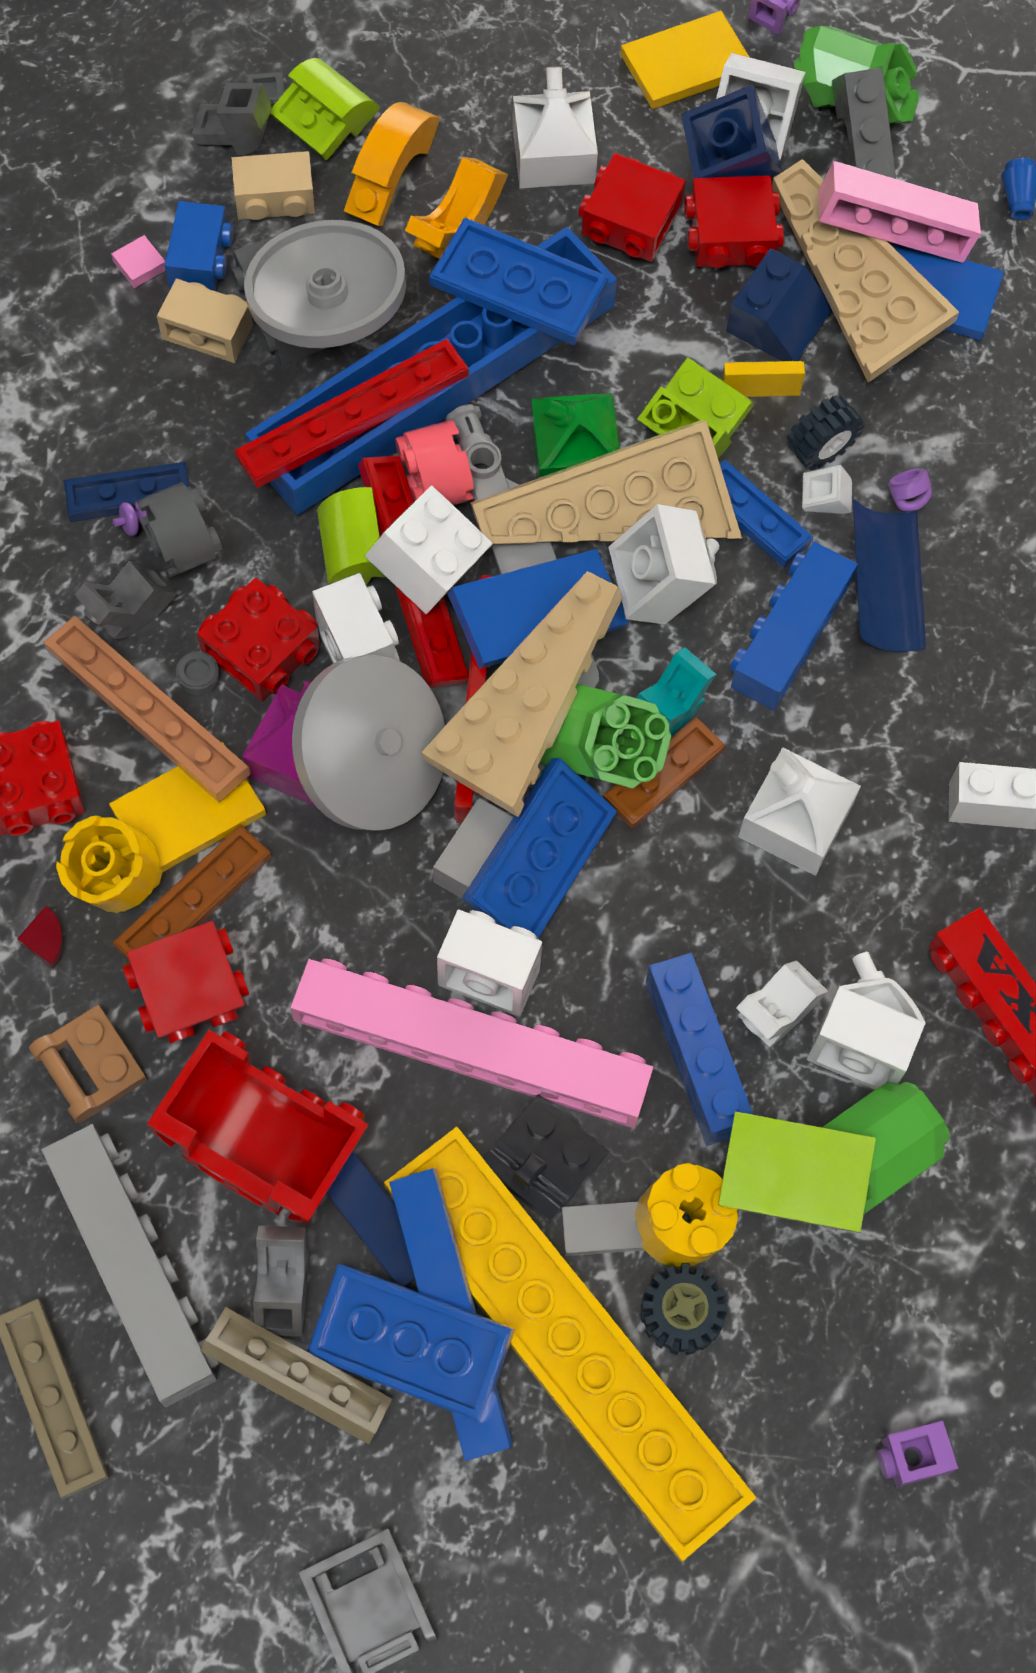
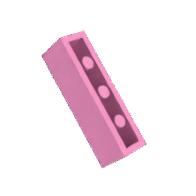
M832 162L818 190L820 222L964 263L981 234L978 203L840 162Z

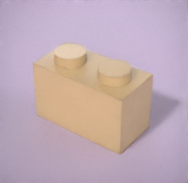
M309 151L231 157L238 220H260L268 217H298L305 214H315Z
M179 279L175 280L157 315L163 340L232 363L236 362L253 327L252 315L248 304L242 298L233 294L225 295L210 290L197 282L188 283Z

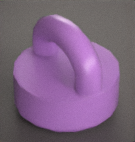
M921 468L899 473L890 479L888 483L892 498L901 511L910 512L922 508L927 504L932 495L928 472ZM920 495V496H919L916 500H914V501H911V502L905 501V499L913 498V497H915V496Z

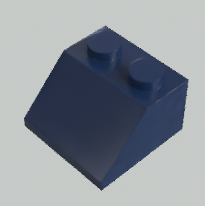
M753 84L681 114L694 178L773 177L782 173L776 141Z
M770 248L731 303L726 332L781 361H799L832 313V309L823 291L804 265Z

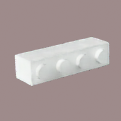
M959 762L949 782L948 822L1036 829V769Z

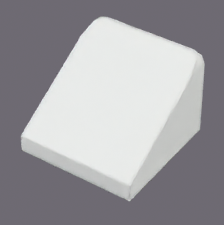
M841 465L803 473L802 509L804 511L838 514L851 513L852 479Z

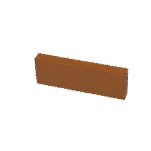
M695 717L671 738L663 769L648 782H642L634 788L616 784L604 794L603 798L617 810L616 814L633 830L725 751L726 745Z

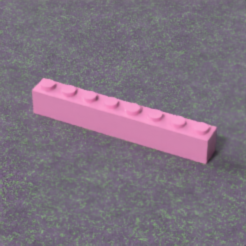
M308 959L291 1005L292 1017L295 1022L532 1097H536L539 1094L548 1102L634 1129L654 1067L645 1064L646 1060L636 1054L621 1052L618 1056L602 1051L603 1047L594 1041L587 1039H577L576 1042L559 1037L560 1034L552 1028L542 1025H535L533 1029L516 1024V1019L510 1015L501 1012H492L491 1015L474 1011V1007L471 1004L460 999L451 998L448 1002L431 997L429 991L418 986L407 985L405 989L389 984L387 978L373 972H364L362 976L347 971L345 965L331 959H322L321 962Z

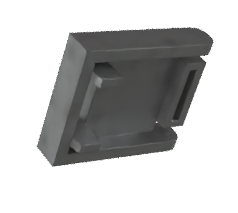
M389 1529L299 1572L341 1673H354L349 1663L358 1660L363 1673H376L419 1651L412 1631L420 1627L422 1629V1636L428 1645L437 1642V1638ZM371 1551L378 1569L334 1590L326 1572Z

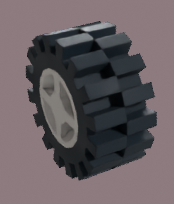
M835 395L830 400L825 399L821 401L819 407L815 405L809 409L810 413L807 416L803 414L799 418L800 423L794 424L790 429L792 432L787 435L788 441H786V444L807 470H815L817 467L820 469L825 466L826 462H829V464L834 462L835 457L839 454L842 456L846 452L845 449L848 446L852 447L856 442L854 438L860 437L862 434L861 429L865 427L864 421L844 396L840 395L838 397Z

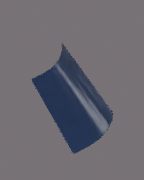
M853 499L856 563H858L856 571L860 637L870 645L882 650L907 652L925 649L926 635L917 511L891 514L876 512L864 507Z

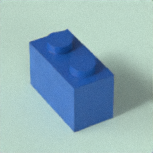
M178 201L164 265L169 289H171L175 280L179 279L188 283L197 282L210 290L216 291L218 280L225 279L227 257L224 255L225 247H231L233 242V223H227L225 206Z

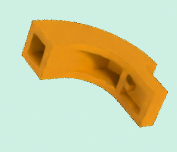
M398 102L390 106L377 120L359 152L352 170L356 177L344 211L377 226H383L403 171L415 155L419 153L428 155L441 117L404 102Z
M462 157L452 184L440 205L427 216L410 217L405 231L416 236L413 246L440 259L464 217L485 225L497 203L508 174L476 158Z

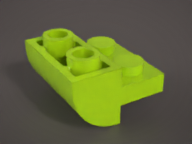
M311 58L299 64L289 73L288 76L293 83L271 108L270 114L327 161L349 133L354 137L358 136L380 107L322 59Z
M687 357L665 388L661 386L637 420L657 435L702 419L706 420L717 457L719 458L732 443L731 436L754 404L750 399Z
M372 487L344 490L325 499L318 507L317 513L328 583H335L358 573L361 574L365 584H368L372 577H386L365 557L380 538Z

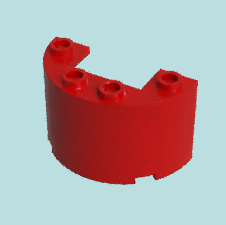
M208 1030L149 1119L148 1127L167 1146L172 1148L174 1143L179 1144L182 1155H184L183 1159L226 1188L276 1215H279L282 1209L285 1208L291 1212L288 1217L291 1221L307 1224L369 1124L363 1121L365 1115L345 1102H341L337 1106L328 1100L326 1104L320 1097L305 1089H302L300 1094L285 1085L287 1080L275 1070L266 1066L259 1070L252 1066L249 1053L245 1051L247 1046L239 1038L225 1031L219 1036L213 1031Z

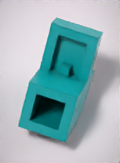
M684 647L675 653L659 681L640 692L637 699L656 704L660 714L666 717L669 723V732L673 737L692 719L705 702L703 695L717 674Z

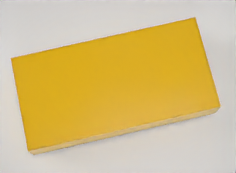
M802 361L724 363L721 380L745 397L800 396L805 377V366Z

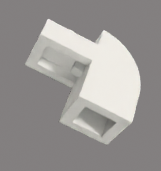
M796 960L785 964L762 990L747 995L737 1006V1009L741 1012L738 1016L751 1032L759 1036L771 1047L792 1030L827 994L828 990Z

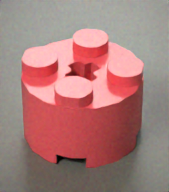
M452 420L404 432L403 436L395 438L398 455L402 462L405 461L410 474L406 475L414 502L431 485L452 505L474 499L470 492L474 490L467 454L466 451H461L459 444H455L452 437L459 435V431Z

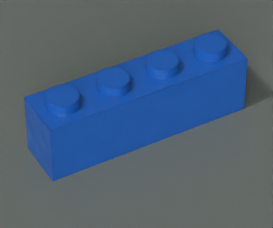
M813 541L806 554L799 552L788 571V574L792 576L786 586L780 583L770 599L769 606L772 607L771 612L767 618L760 615L749 635V638L753 639L749 648L745 650L741 647L736 653L729 670L734 672L731 688L775 711L850 587L858 563Z
M692 952L650 965L645 983L706 1147L728 1140L731 1137L735 1111L752 1115L753 1112Z

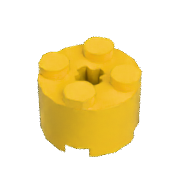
M91 816L76 823L62 840L65 842V845L61 852V861L56 864L61 884L72 896L107 912H124L140 905L151 894L152 890L160 884L162 871L159 867L160 860L155 845L144 833L119 819Z
M690 1163L677 1165L675 1168L664 1172L639 1198L635 1211V1221L637 1220V1229L642 1238L643 1249L657 1262L667 1266L674 1265V1268H679L681 1264L694 1266L703 1263L720 1251L733 1236L738 1221L737 1209L718 1206L723 1179L712 1170ZM685 1212L689 1214L692 1222L687 1223L682 1219Z

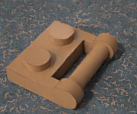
M99 1004L52 1034L38 1038L29 1046V1051L35 1060L43 1062L70 1105L68 1112L76 1123L89 1119L147 1082L144 1073ZM68 1045L71 1046L98 1088V1091L90 1096L84 1094L58 1051Z

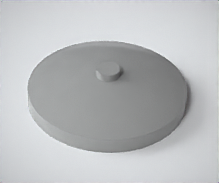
M323 220L296 226L282 232L267 242L256 253L248 266L244 280V289L248 308L254 321L267 334L295 346L327 348L355 342L374 333L394 316L403 302L406 292V273L404 261L397 246L380 231L352 221Z
M365 655L349 657L333 663L324 669L305 691L295 715L292 733V750L296 771L306 794L314 805L334 822L357 830L391 829L408 822L424 809L436 792L443 774L442 771L427 763L421 753L445 727L444 718L435 695L423 678L412 668L386 656Z

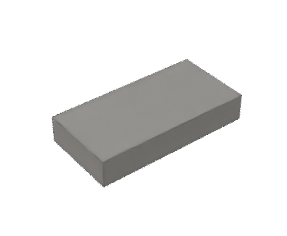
M639 1201L562 1207L565 1256L644 1250L641 1243L642 1238L637 1229V1220L635 1221V1211Z

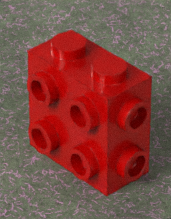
M614 153L608 166L602 165L595 178V189L592 195L586 194L581 202L578 216L582 218L581 235L589 237L596 243H604L622 250L632 257H640L652 262L683 204L686 180L677 177L671 172L661 171L643 164L637 159Z
M771 176L693 178L691 195H685L684 215L685 219L692 220V227H688L687 244L688 251H695L696 267L710 266L721 268L734 265L757 267L770 248L776 251L777 248L783 247V225L776 224V216L779 215L780 198L778 192L772 191Z
M256 577L246 587L240 586L230 596L228 604L219 613L209 615L203 621L197 633L201 652L211 655L222 670L261 702L272 693L276 694L281 685L286 686L290 675L300 665L305 666L309 664L317 655L320 646L318 624L315 619L305 610L300 609L297 611L289 605L285 595L276 586L270 584L267 587Z
M59 720L54 722H35L29 725L27 729L12 733L0 732V836L6 834L10 836L23 835L30 832L33 827L47 823L64 824L72 821L77 815L85 814L67 739Z
M210 921L127 952L130 963L122 965L130 990L140 988L146 1005L137 1009L146 1033L156 1031L159 1040L168 1037L170 1044L196 1035L194 1026L211 1021L213 1028L238 1019L236 1011L244 1008L242 998L248 996L249 991L241 970L232 973L226 956L234 952L225 928L216 930L214 922Z

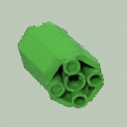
M818 26L805 31L800 48V57L796 58L794 67L796 70L806 72L803 85L810 96L813 108L835 106L832 85L834 78L848 72L882 67L889 124L913 121L919 101L918 89L911 90L910 79L917 78L916 66L905 44H882L836 27Z
M576 684L575 688L578 693L552 747L545 750L539 763L547 765L551 758H561L577 774L629 788H634L642 782H648L663 769L672 737L669 732V723L666 717L660 714L656 704L627 695Z
M886 1082L822 1127L876 1138L864 1214L944 1157V1145L949 1141V1129L945 1125L944 1119L923 1091L919 1090L915 1084L903 1082L900 1085Z

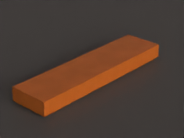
M240 824L113 942L115 949L130 962L127 955L128 951L201 925L272 858L271 852Z

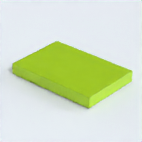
M735 1111L718 1206L861 1233L876 1138Z

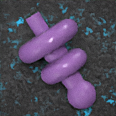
M124 502L119 507V518L113 519V524L115 527L122 526L125 533L133 537L138 533L139 525L143 528L140 518L147 516L146 511H138L136 507L134 510L130 503Z

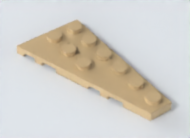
M802 159L773 178L772 190L779 193L780 206L869 383L956 322L959 311L887 241L820 222L818 190L823 179Z
M703 419L470 503L479 530L493 544L551 541H615L657 504L697 511L705 539L742 538L707 421Z
M587 571L425 747L421 753L426 762L519 817L524 806L522 798L529 784L534 785L540 773L538 764L545 750L552 747L578 693L575 688L581 674L588 672L593 661L591 653L598 639L604 638L623 598L619 587Z

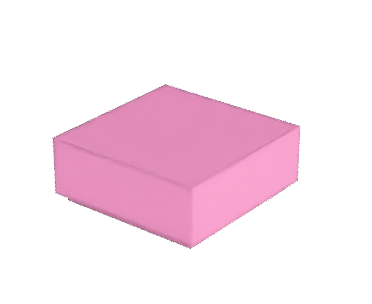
M145 235L111 253L113 262L133 288L140 286L165 271V260Z

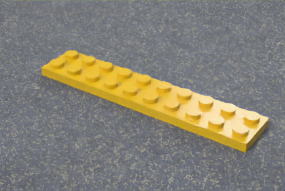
M455 1127L384 1182L385 1188L392 1195L390 1181L431 1168L437 1169L472 1298L490 1320L515 1329L510 1343L511 1348L682 1563L756 1499V1496L460 1129Z

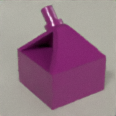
M311 681L304 682L301 693L281 685L242 756L243 762L250 771L248 778L315 806L299 780L292 750L295 715Z

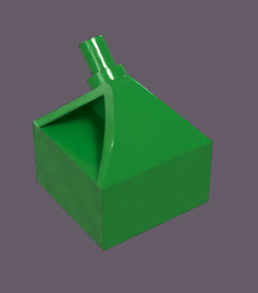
M612 393L531 399L530 428L536 479L620 449Z

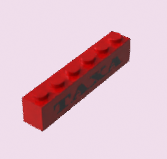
M981 907L938 932L929 946L931 950L930 956L936 968L943 974L947 973L956 985V993L961 1003L968 1010H974L983 1023L982 1029L988 1041L995 1047L999 1046L1009 1059L1008 1065L1016 1080L1021 1084L1026 1083L1036 1097V983Z

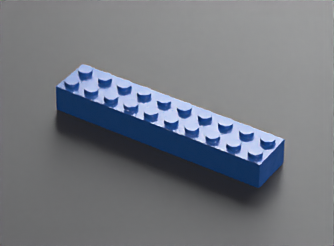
M568 227L536 246L609 276L608 286L586 325L614 308L617 278ZM457 297L246 432V443L263 436L445 339L449 340L468 366V377L270 481L271 486L298 516L360 475L358 464L363 458L389 456L397 450L395 438L403 436L404 432L439 423L454 409L468 404L561 343L562 340Z

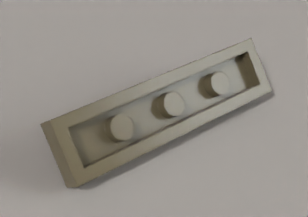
M36 1299L0 1315V1338L60 1498L66 1499L109 1479L41 1301Z
M227 1307L223 1310L200 1352L367 1444H370L392 1401V1398Z

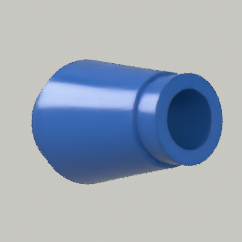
M1030 158L1013 159L1006 163L1005 171H1003L1001 177L1011 218L1025 220L1034 215L1036 202V162Z

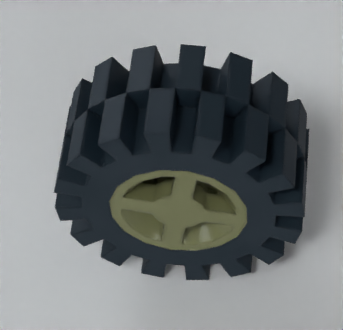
M681 1264L679 1268H674V1265L665 1268V1271L661 1274L658 1272L647 1286L640 1306L642 1307L640 1314L641 1323L645 1324L647 1336L649 1338L652 1336L656 1340L655 1345L660 1349L666 1347L670 1349L669 1353L676 1355L679 1352H685L686 1355H690L699 1349L702 1351L707 1348L722 1330L726 1321L725 1316L728 1312V1304H725L724 1301L726 1294L723 1288L719 1289L717 1286L718 1280L713 1274L711 1277L704 1274L706 1269L699 1266L697 1269L689 1268L690 1264Z

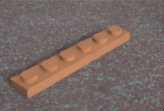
M76 616L71 618L43 642L46 650L216 801L220 802L250 775L248 766Z

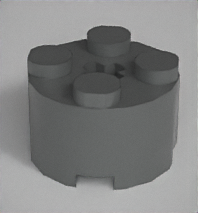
M180 482L135 501L138 511H146L147 516L140 518V522L155 556L162 555L165 562H168L169 565L164 567L163 571L169 579L215 560V553L223 550L214 527L208 528L201 516V513L206 511V506L197 488L186 487L183 482Z

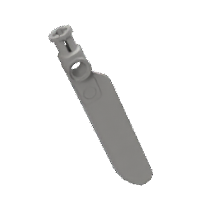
M468 404L457 407L446 416V421H454L458 428L459 435H456L461 451H466L474 485V490L470 492L474 498L473 500L476 501L518 486V484L505 478L501 467V452L492 442L490 435L485 434L479 420L482 416L479 406ZM483 463L490 468L478 469L473 465ZM551 542L492 544L490 546L500 574L557 560ZM591 653L593 661L588 672L581 674L577 684L595 688L599 682V672Z

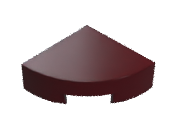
M45 906L17 940L20 945L54 969L62 955L63 934L57 917Z

